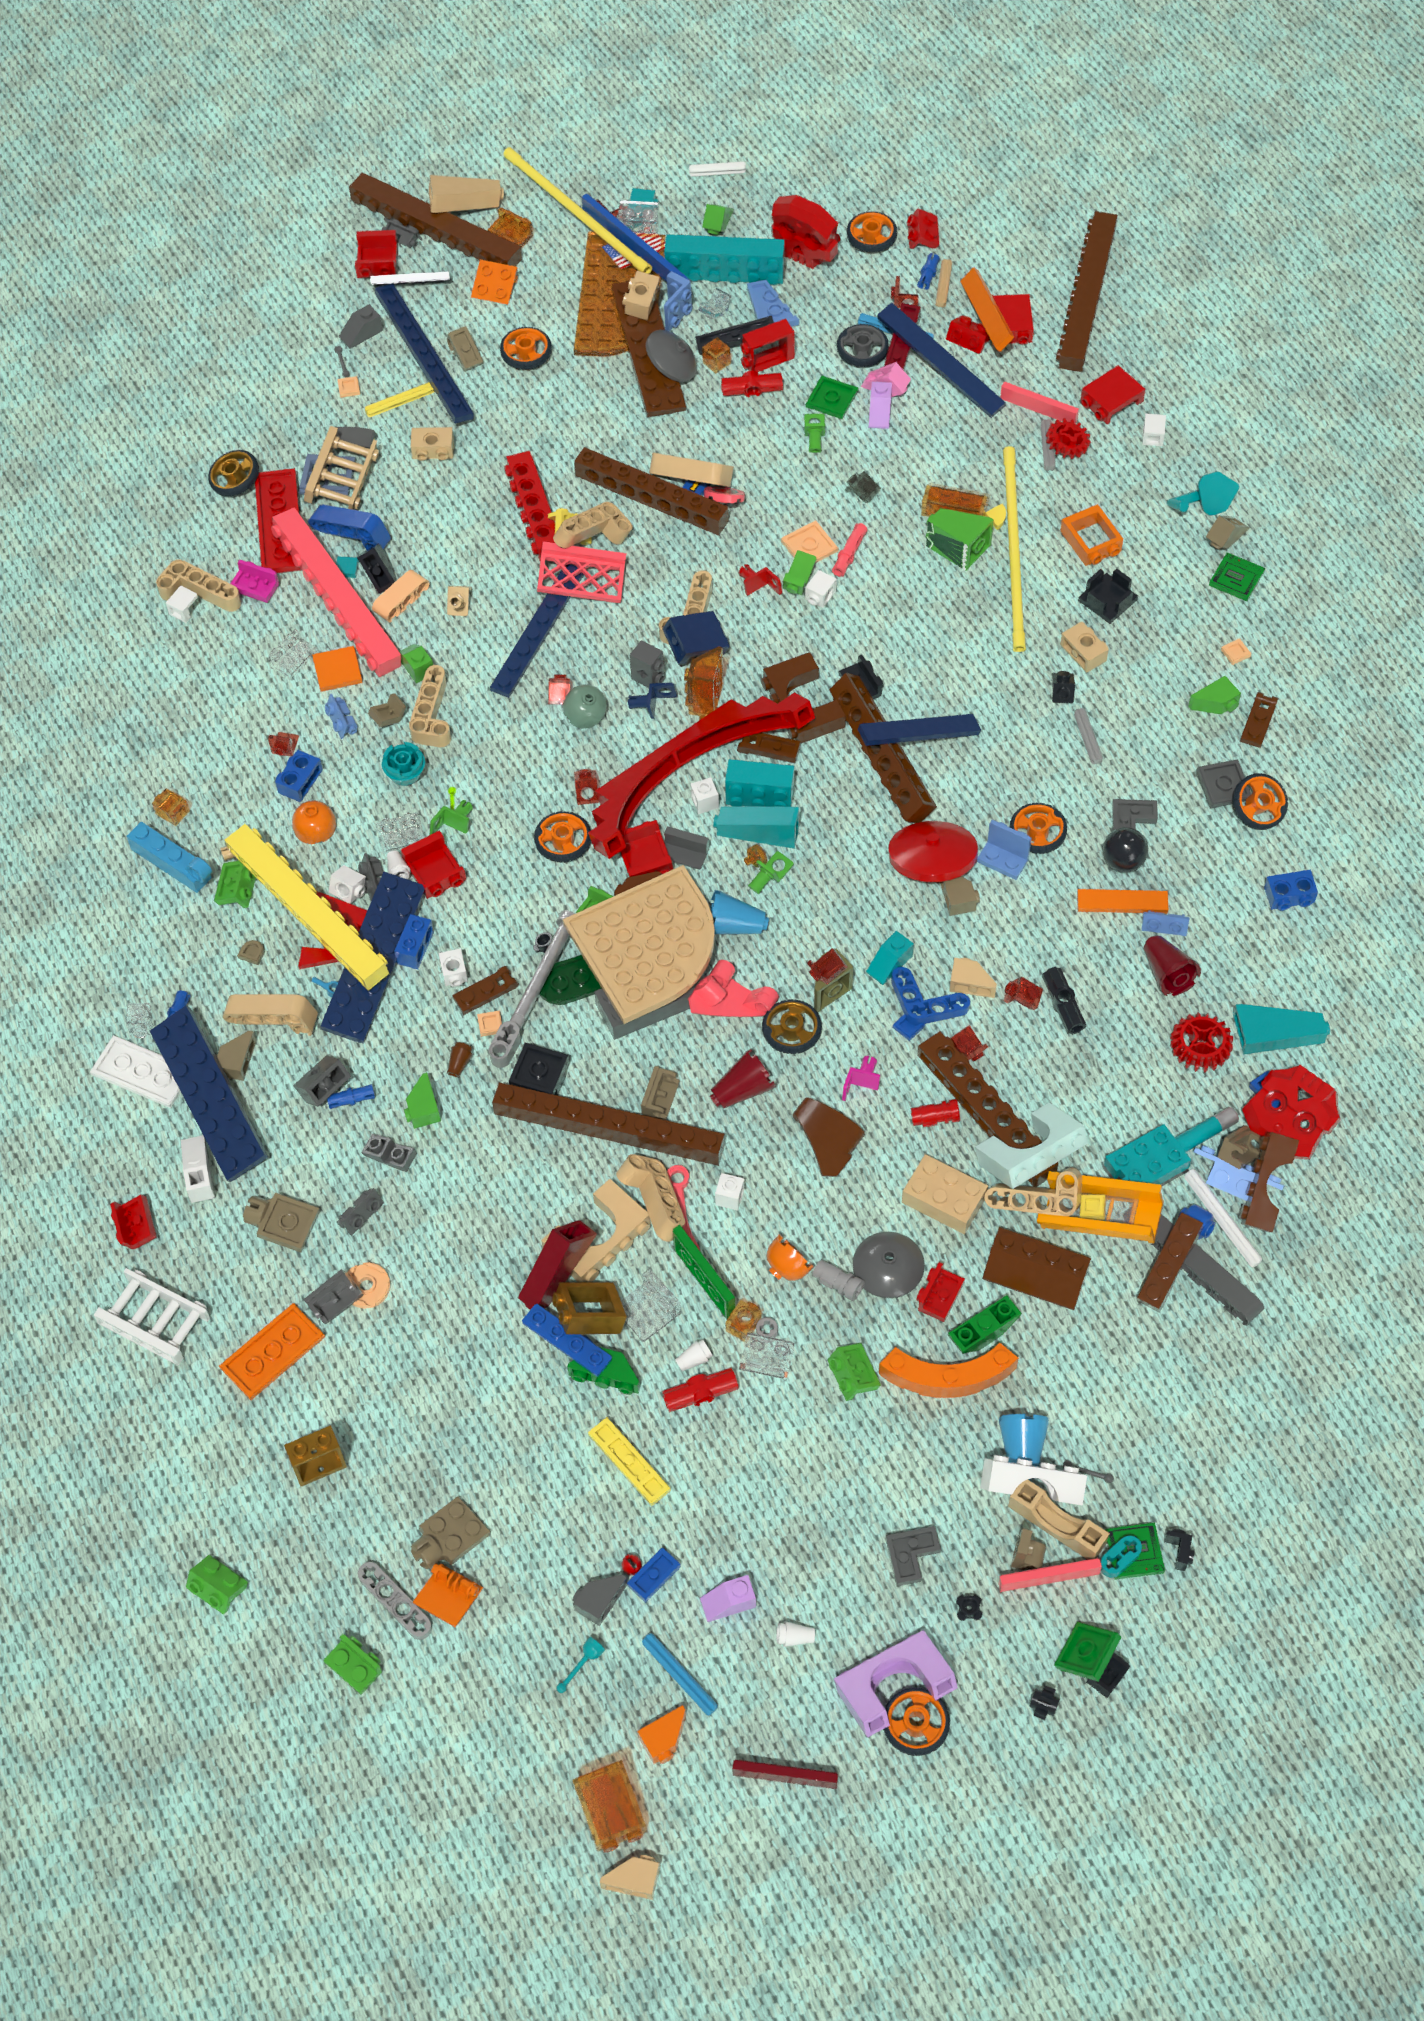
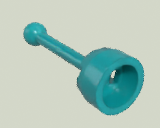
M589 1637L583 1645L584 1657L563 1683L557 1685V1691L564 1693L568 1683L588 1659L599 1658L605 1651V1648L595 1639Z

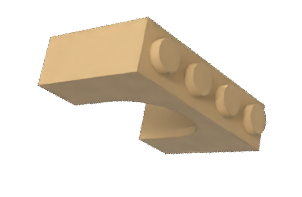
M611 1179L593 1193L594 1204L613 1220L616 1229L608 1241L601 1245L589 1246L570 1274L577 1282H593L599 1275V1270L604 1266L609 1267L621 1250H628L633 1244V1239L638 1235H644L650 1228L651 1221L648 1212ZM550 1233L541 1240L542 1248L544 1247Z

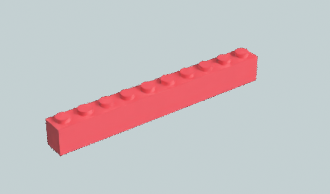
M295 507L273 516V526L271 527L273 535L281 540L284 550L291 554L295 566L301 568L304 578L307 582H311L318 597L321 596L324 600L326 609L332 611L337 624L344 628L349 641H353L356 645L359 655L365 657L369 669L375 671L377 676L381 677L401 667L400 652Z

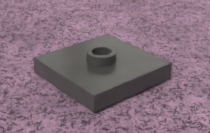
M1238 759L1199 766L1196 769L1210 809L1233 804L1234 789L1245 778ZM1248 785L1243 790L1242 802L1246 801L1247 797L1251 795Z

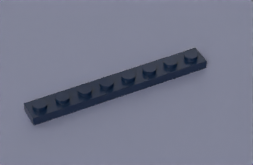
M571 564L565 566L570 573L578 569ZM561 570L557 579L559 581L566 577V574ZM581 572L575 576L579 583L584 574ZM571 580L563 584L566 589L572 590L576 587ZM547 593L491 684L490 691L510 698L571 596Z

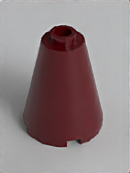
M1151 936L1146 940L1144 952L1160 991L1165 996L1172 993L1174 997L1191 989L1195 985L1194 979L1196 976L1200 977L1201 968L1198 963L1162 936Z
M749 1049L710 1089L713 1094L709 1097L716 1107L721 1105L724 1109L770 1091L776 1085L774 1081L768 1082L771 1081L768 1078L770 1076L758 1057L753 1055L752 1050Z

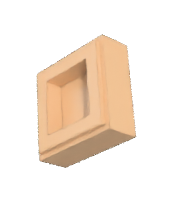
M357 376L337 379L340 398L360 395Z
M1240 638L1221 647V651L1232 665L1251 657V652Z
M500 1010L477 1014L481 1037L496 1034L502 1024Z

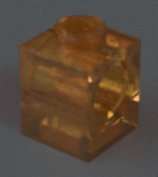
M167 788L161 794H158L152 803L155 814L174 826H177L190 812L187 801Z
M740 1299L725 1322L726 1332L747 1343L756 1329V1324L761 1319L759 1307L752 1302L746 1303ZM742 1317H748L749 1319H751L749 1322L746 1323L739 1321V1319Z

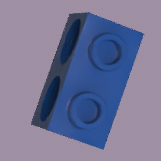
M297 750L288 759L285 769L276 777L275 784L278 793L301 803L323 771L321 760Z
M1311 869L1267 876L1264 885L1271 910L1278 909L1284 911L1292 906H1310L1312 903H1315L1318 894Z
M410 914L394 951L397 964L419 969L434 934L432 920Z

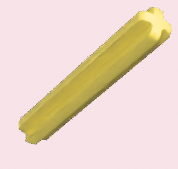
M428 382L365 406V412L368 417H373L435 391Z

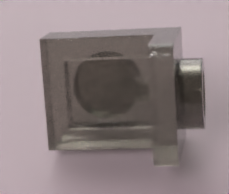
M863 471L859 475L853 474L847 480L849 485L844 491L848 493L850 490H853L863 502L869 503L881 487Z

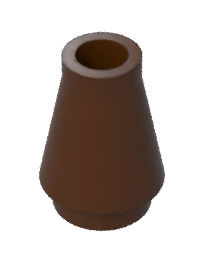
M456 1042L451 1047L447 1070L448 1075L460 1078L462 1071L473 1056L471 1053L473 1048L462 1042Z

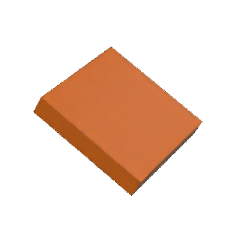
M354 646L312 654L321 692L362 683Z

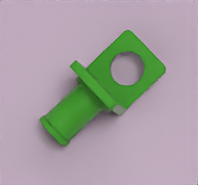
M824 414L804 415L805 436H809L810 453H820L822 451L821 436H825ZM817 419L820 423H809V421Z
M462 800L455 810L443 806L430 822L429 835L437 832L443 824L466 834L469 827V818L466 816L473 810L472 804L467 802L463 806L466 800Z
M779 851L775 852L766 865L757 860L756 863L760 867V872L748 884V887L757 894H760L770 879H774L776 882L781 881L794 863ZM777 860L785 862V867L781 871L773 869V864Z

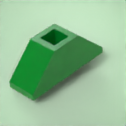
M1006 1295L949 1332L948 1336L962 1354L979 1351L1001 1337L1022 1313Z
M599 1347L612 1357V1361L599 1376H595L574 1360L568 1363V1376H571L577 1382L583 1383L587 1380L595 1382L594 1384L600 1388L607 1389L610 1386L618 1388V1391L623 1394L631 1395L632 1392L639 1394V1380L621 1352Z

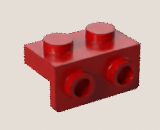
M917 208L907 219L909 248L914 249L920 243L935 249L940 245L938 217L933 213Z
M959 316L952 320L946 335V340L977 354L982 353L985 343L991 340L983 324L973 322L968 316Z
M140 1194L124 1204H119L115 1201L110 1204L111 1217L117 1231L116 1238L121 1245L133 1250L157 1238L146 1196Z
M939 1262L936 1269L933 1267L930 1269L926 1279L929 1282L926 1288L921 1287L916 1301H919L918 1311L945 1322L965 1283V1279L944 1270V1264Z

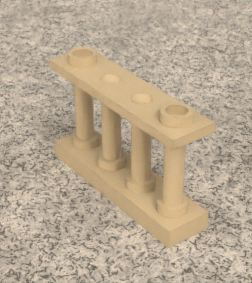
M330 426L305 488L304 501L312 504L314 497L320 495L348 504V509L358 510L361 501L359 494L372 461L376 462L378 458L377 441L373 440L370 449L340 440V437L337 436L338 428ZM333 448H341L366 456L364 465L334 456V453H332ZM332 463L360 472L358 481L328 472V469H326L327 464L331 465ZM326 479L354 488L353 494L350 497L322 488L319 485L320 481Z

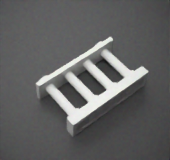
M126 1268L124 1274L129 1284L111 1309L107 1311L100 1307L94 1313L97 1323L162 1358L179 1365L184 1358L180 1351V1344L198 1318L206 1322L209 1321L210 1316L207 1312V1307L198 1301L193 1303L150 1281L145 1274L138 1270L133 1272ZM138 1286L150 1292L131 1320L125 1321L120 1318V1312ZM158 1297L170 1302L151 1330L146 1332L140 1329L139 1324ZM178 1307L189 1312L190 1314L171 1341L165 1342L160 1339L159 1335Z

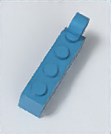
M140 822L126 836L132 851L196 893L212 878V869L204 860L193 856L143 822Z

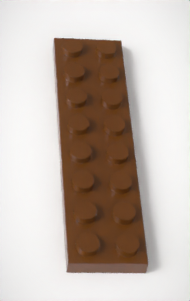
M629 281L611 284L612 294L646 417L686 411L680 382L674 381L662 374L652 363L646 350L647 337L653 331L665 330L656 298L648 320L625 314V305H622L625 293L630 291L628 290Z

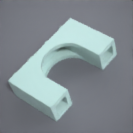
M1049 1102L1031 1113L1035 1132L1046 1139L1043 1143L1032 1148L1016 1149L992 1136L975 1146L979 1166L1014 1189L1088 1144L1084 1125Z

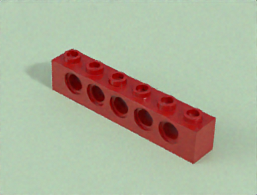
M526 451L506 456L507 465H504L506 477H511L509 484L512 493L516 492L517 494L514 497L517 508L522 509L520 511L522 523H527L528 527H525L527 538L533 541L530 543L533 555L537 554L539 561H541L543 542L555 543L553 539L555 535V521L548 519V514L552 512L531 452Z

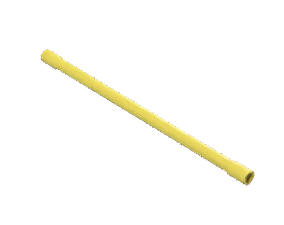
M511 147L505 149L503 156L508 161L521 169L626 258L638 271L647 274L651 273L652 266L624 245L527 163Z
M1008 446L1003 449V462L1005 467L1013 618L1012 639L1013 651L1024 652L1026 650L1022 606L1015 474L1016 455L1015 448Z

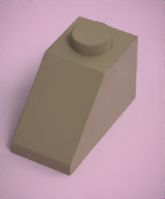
M1219 515L1206 537L1211 540L1210 544L1219 550L1221 548L1229 549L1249 530V527L1234 517Z
M960 876L952 880L940 882L950 916L976 911L980 898L978 890H974L971 881Z
M247 1031L220 1046L218 1055L215 1054L227 1078L244 1081L256 1044L253 1031Z

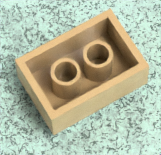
M925 1154L903 1190L902 1203L965 1235L985 1201L984 1196L988 1190V1185Z

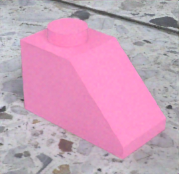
M897 362L869 372L861 387L871 390L872 382L892 383L891 397L901 396L906 392L911 378Z

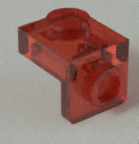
M555 674L554 678H549L548 704L563 705L566 695L571 691L572 680L567 678V675Z
M833 948L816 962L812 960L807 962L811 968L809 970L810 975L817 982L821 980L825 984H829L848 968Z
M1021 976L1006 985L1004 990L1006 994L1003 1001L1010 1003L1015 1000L1028 1009L1035 1010L1038 1008L1043 989Z
M970 1025L950 1037L958 1052L964 1053L968 1060L971 1059L973 1062L984 1056L983 1051L988 1048L986 1043L981 1044Z

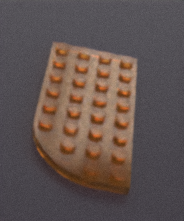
M588 232L574 355L612 356L626 352L628 348L612 294L611 284L630 281L631 278L635 277L638 270L633 265L621 269L602 248V246L608 243L595 232ZM635 233L639 237L661 238L660 252L658 253L664 257L665 235ZM651 271V275L660 277L655 271ZM660 277L659 289H658V292H657V295H656V301H657L658 308H659V300H660V291H661V281H662V277Z

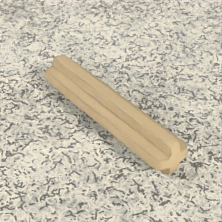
M943 259L941 262L935 304L937 307H945L947 303L952 261L950 259Z

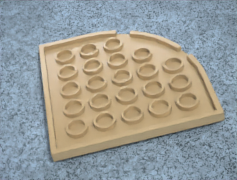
M684 865L562 919L564 927L624 1024L665 1006L686 993L706 970L714 949L715 929L710 907Z

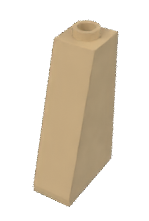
M430 175L428 194L431 213L499 207L500 200H503L504 189L500 187L499 180Z

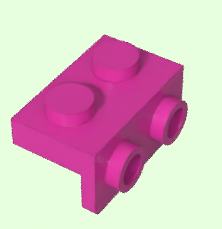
M240 559L237 563L239 571L230 584L238 589L239 594L268 603L279 586L277 573L270 568H264L255 565L253 562H246Z

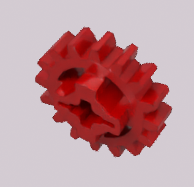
M1063 418L1062 422L1057 419L1055 423H1051L1046 433V437H1048L1046 443L1051 444L1050 450L1056 449V455L1062 453L1063 458L1066 455H1069L1071 459L1075 455L1080 458L1082 454L1086 453L1091 443L1089 440L1090 434L1086 433L1087 428L1080 427V422L1074 424V419H1071L1070 422H1067L1066 418Z

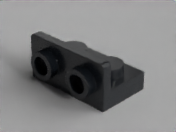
M863 655L858 656V663L839 670L840 678L845 673L859 676L873 700L881 697L882 679L880 676L875 675L871 662L869 660L866 661Z

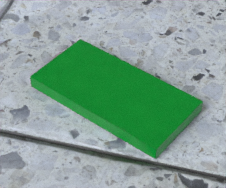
M680 1225L673 1228L674 1251L726 1320L735 1317L734 1295Z

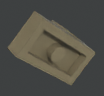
M466 326L448 333L447 343L449 349L454 351V356L457 355L464 371L483 364L480 353Z
M1022 1529L1015 1545L1011 1567L1025 1570V1568L1030 1570L1042 1568L1046 1546L1031 1540L1032 1530Z

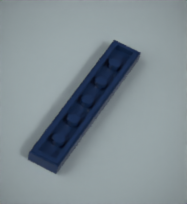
M974 714L864 723L859 725L858 731L865 746L974 736L980 734L981 728Z

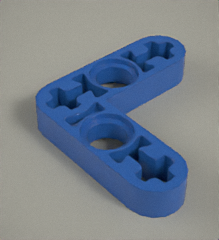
M897 967L893 970L891 984L906 1016V1020L910 1024H927L963 1016L968 1013L971 1002L966 994L955 993L923 1000L912 972L906 967ZM898 976H902V978H906V979H905V985H904V986H903V981H902V979H901L900 977H898ZM912 993L915 998L906 999L903 994ZM941 1006L944 1011L935 1012L932 1007Z

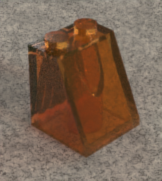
M622 1760L572 1780L576 1797L597 1852L601 1850L604 1853L611 1852L619 1847L618 1843L628 1840L629 1843L635 1842L643 1837V1833L647 1832Z

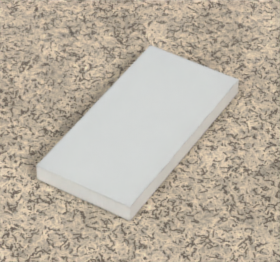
M114 1035L90 1071L91 1075L169 1108L172 1107L181 1093L162 1055Z

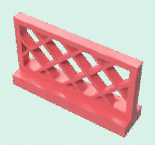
M543 542L537 592L621 603L626 553L578 546L562 548L556 543ZM545 561L555 562L557 566L549 570L545 565ZM574 564L578 569L570 573L565 566ZM588 567H595L599 572L591 576L586 569ZM561 569L566 574V577L559 581L554 573ZM609 570H619V575L612 579L606 572ZM582 572L587 580L580 584L575 576ZM601 575L608 581L602 587L595 580ZM550 577L555 584L551 587L543 586V580ZM571 580L576 587L572 590L566 589L563 584ZM592 583L597 590L587 592L584 587ZM612 585L617 591V596L608 595L605 589Z

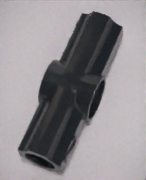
M1056 966L1049 968L1042 974V978L1053 1000V1008L1059 1014L1067 1034L1080 1033L1081 1030L1086 1028V1022L1076 1003L1075 992L1069 987L1061 968Z

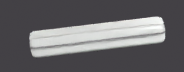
M744 161L689 166L691 177L746 172Z

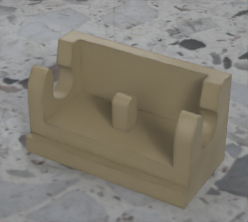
M654 1066L641 1103L642 1115L667 1120L680 1082L679 1079H676L677 1073Z
M1245 1125L1225 1137L1217 1157L1241 1169L1260 1158L1262 1151L1254 1147L1251 1141L1256 1140L1260 1143L1262 1137L1249 1130L1250 1127Z

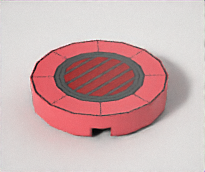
M717 486L705 487L704 497L709 498L711 496L713 497L712 500L716 502L735 503L737 499H739V502L745 500V492L739 489Z

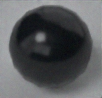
M1122 827L1115 829L1108 834L1103 843V857L1106 864L1118 872L1129 873L1136 871L1143 866L1148 857L1149 847L1145 836L1133 828Z

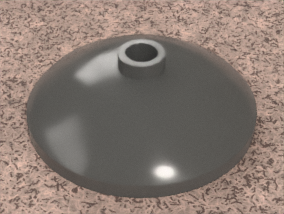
M656 330L647 337L646 350L648 356L662 374L677 382H688L696 375L697 360L695 354L687 342L680 336L670 331Z
M879 1232L863 1240L854 1253L853 1272L855 1277L864 1280L863 1289L877 1297L898 1298L904 1296L918 1286L924 1274L925 1263L920 1248L913 1240L900 1233ZM891 1256L893 1257V1260L888 1261L885 1259V1257Z

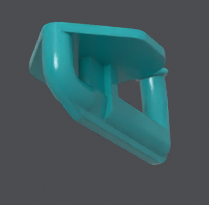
M1215 471L1203 475L1199 479L1198 490L1168 499L1167 506L1181 512H1186L1189 508V503L1201 500L1204 513L1216 515L1228 509L1239 490V484L1221 472Z

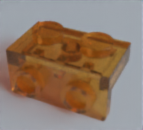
M502 207L498 209L499 218L488 229L489 232L521 246V249L533 237L531 221Z

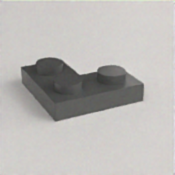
M1113 799V830L1122 827L1136 830V823L1157 824V800Z
M935 1526L886 1535L885 1538L897 1587L921 1582L922 1577L917 1557L941 1552Z

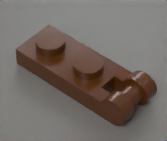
M1257 692L1240 742L1261 748L1277 706L1278 697L1272 696L1270 698L1264 696V693ZM1261 704H1264V705H1267V706H1269V707H1268V709H1266V708L1260 707V705H1261Z
M757 733L742 737L737 751L739 753H750L796 763L801 741L766 733Z
M503 966L496 973L453 994L452 998L462 1014L466 1015L516 989L519 983L515 978L511 977L509 968ZM503 980L505 983L499 986L497 982Z

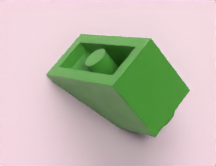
M707 204L702 228H707V233L719 235V231L725 232L734 208Z
M412 644L399 652L402 665L417 684L423 681L425 672L428 667L433 665V661L421 645Z
M1223 676L1192 694L1188 707L1191 710L1223 714L1227 711L1232 712L1239 706L1241 692L1226 676Z
M427 1072L423 1073L406 1098L408 1108L404 1109L407 1123L412 1121L414 1129L441 1121Z

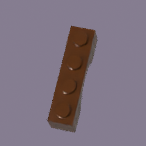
M1269 1132L1266 1136L1262 1137L1259 1149L1262 1150L1260 1159L1255 1160L1252 1170L1255 1173L1254 1180L1249 1182L1246 1190V1195L1249 1196L1246 1205L1243 1204L1239 1214V1218L1242 1219V1225L1273 1233L1279 1209L1268 1197L1267 1181L1270 1174L1276 1168L1284 1164L1293 1163L1299 1140Z
M1181 1212L1137 1297L1139 1303L1159 1313L1161 1312L1182 1265L1194 1248L1204 1228L1202 1222Z

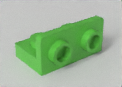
M240 861L223 863L214 902L218 905L237 902L243 908H248L256 877Z
M862 1343L837 1347L828 1358L829 1367L846 1401L852 1400L858 1393L874 1391L881 1386Z
M342 1633L339 1637L340 1643L326 1656L323 1662L362 1695L382 1673L379 1666L381 1661L372 1652L366 1654L360 1649L362 1644L351 1635L348 1638Z

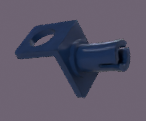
M672 682L650 683L647 695L628 696L629 709L647 708L651 719H654L656 699L676 698L678 693ZM667 688L671 690V692L663 693L660 691V689Z

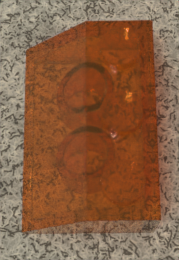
M930 482L926 486L922 499L921 515L929 517L940 508L985 516L991 494Z
M718 646L693 659L690 668L685 670L684 681H687L685 685V693L687 694L685 706H688L690 715L707 716L717 709L724 685L723 647Z

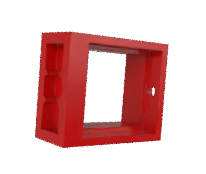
M787 319L742 335L741 350L743 357L741 358L743 368L749 371L760 372L795 359V332ZM779 340L778 346L754 354V349Z

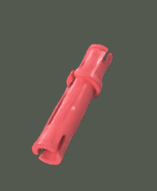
M863 523L855 524L843 550H840L838 553V559L832 568L834 575L838 577L844 576L849 564H852L854 554L868 530Z

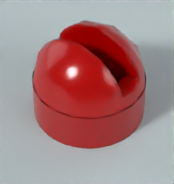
M635 1554L625 1556L621 1563L623 1572L630 1576L635 1575L642 1568L641 1560ZM628 1559H631L637 1566L635 1569L627 1561Z

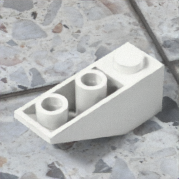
M204 1136L181 1140L185 1185L191 1203L215 1198Z

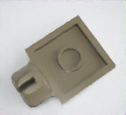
M275 1193L269 1200L251 1196L248 1200L250 1206L246 1205L244 1208L243 1221L258 1228L257 1237L302 1252L320 1212L319 1208Z
M457 1496L419 1525V1531L423 1535L411 1545V1553L416 1561L423 1560L419 1565L424 1569H430L441 1560H446L452 1565L490 1535V1530Z

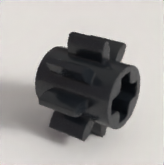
M1044 1685L1042 1691L1035 1689L1029 1705L1030 1708L1035 1709L1033 1716L1043 1720L1046 1719L1047 1714L1054 1717L1060 1698L1054 1696L1056 1689Z

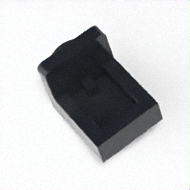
M1068 671L1052 673V702L1073 703L1075 693L1074 674Z
M1180 1529L1167 1530L1164 1543L1179 1545L1175 1569L1185 1571L1187 1565H1192L1195 1550L1190 1549L1192 1535Z
M1113 1653L1100 1680L1088 1679L1086 1683L1108 1698L1129 1670L1130 1664L1124 1661L1122 1657Z

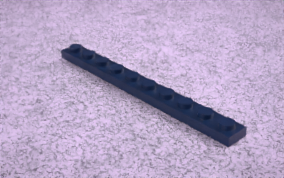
M394 284L376 287V297L453 422L456 424L472 420L474 416L472 409Z

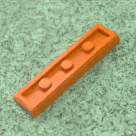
M1078 889L1077 909L1078 912L1143 913L1151 910V912L1168 914V891Z

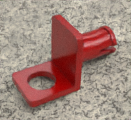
M745 564L744 567L741 566L739 569V575L745 579L743 582L747 596L767 584L777 594H782L780 579L767 567L755 572L748 564Z

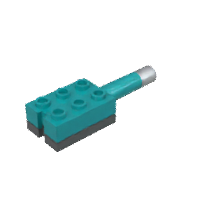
M1228 1107L1176 1137L1163 1124L1107 1155L1103 1169L1110 1179L1164 1186L1189 1171L1191 1158L1186 1152L1238 1123V1114L1232 1107Z

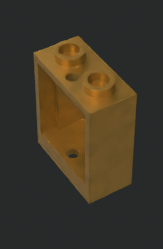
M614 1282L559 1283L557 1291L553 1294V1306L558 1311L559 1323L563 1325L565 1334H621L627 1316ZM599 1302L603 1312L576 1313L573 1303Z
M331 1425L284 1445L300 1487L347 1468ZM319 1468H324L322 1472L318 1471Z

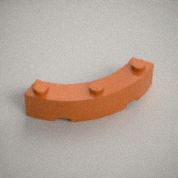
M999 1343L988 1353L977 1359L960 1364L940 1365L920 1361L895 1347L879 1363V1375L899 1388L919 1393V1395L935 1398L964 1397L979 1393L981 1390L1000 1383L1017 1369L1019 1358Z

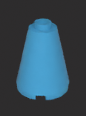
M714 890L711 900H714V903L711 904L710 910L713 916L715 935L761 934L762 930H767L769 917H765L766 912L720 890Z
M1009 1414L999 1417L1006 1457H1009L1008 1462L1017 1463L1019 1458L1033 1461V1466H1039L1049 1424L1048 1417L1034 1414L1033 1417L1025 1416V1414Z

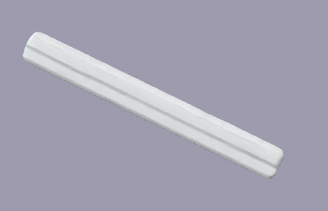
M1195 1169L1188 1171L1184 1176L1185 1180L1209 1212L1213 1214L1215 1220L1250 1267L1259 1265L1262 1257Z

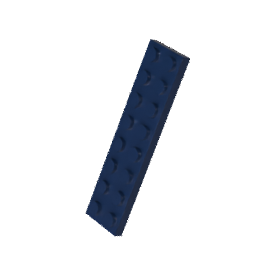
M383 872L359 930L358 937L362 941L366 939L372 945V951L376 955L380 953L387 960L388 964L386 967L389 974L368 991L344 967L320 1025V1030L364 1044L397 962L394 953L410 914L416 915L425 889L422 884Z
M187 1005L152 1028L150 1033L228 1182L236 1180L268 1158L267 1152L191 1008Z

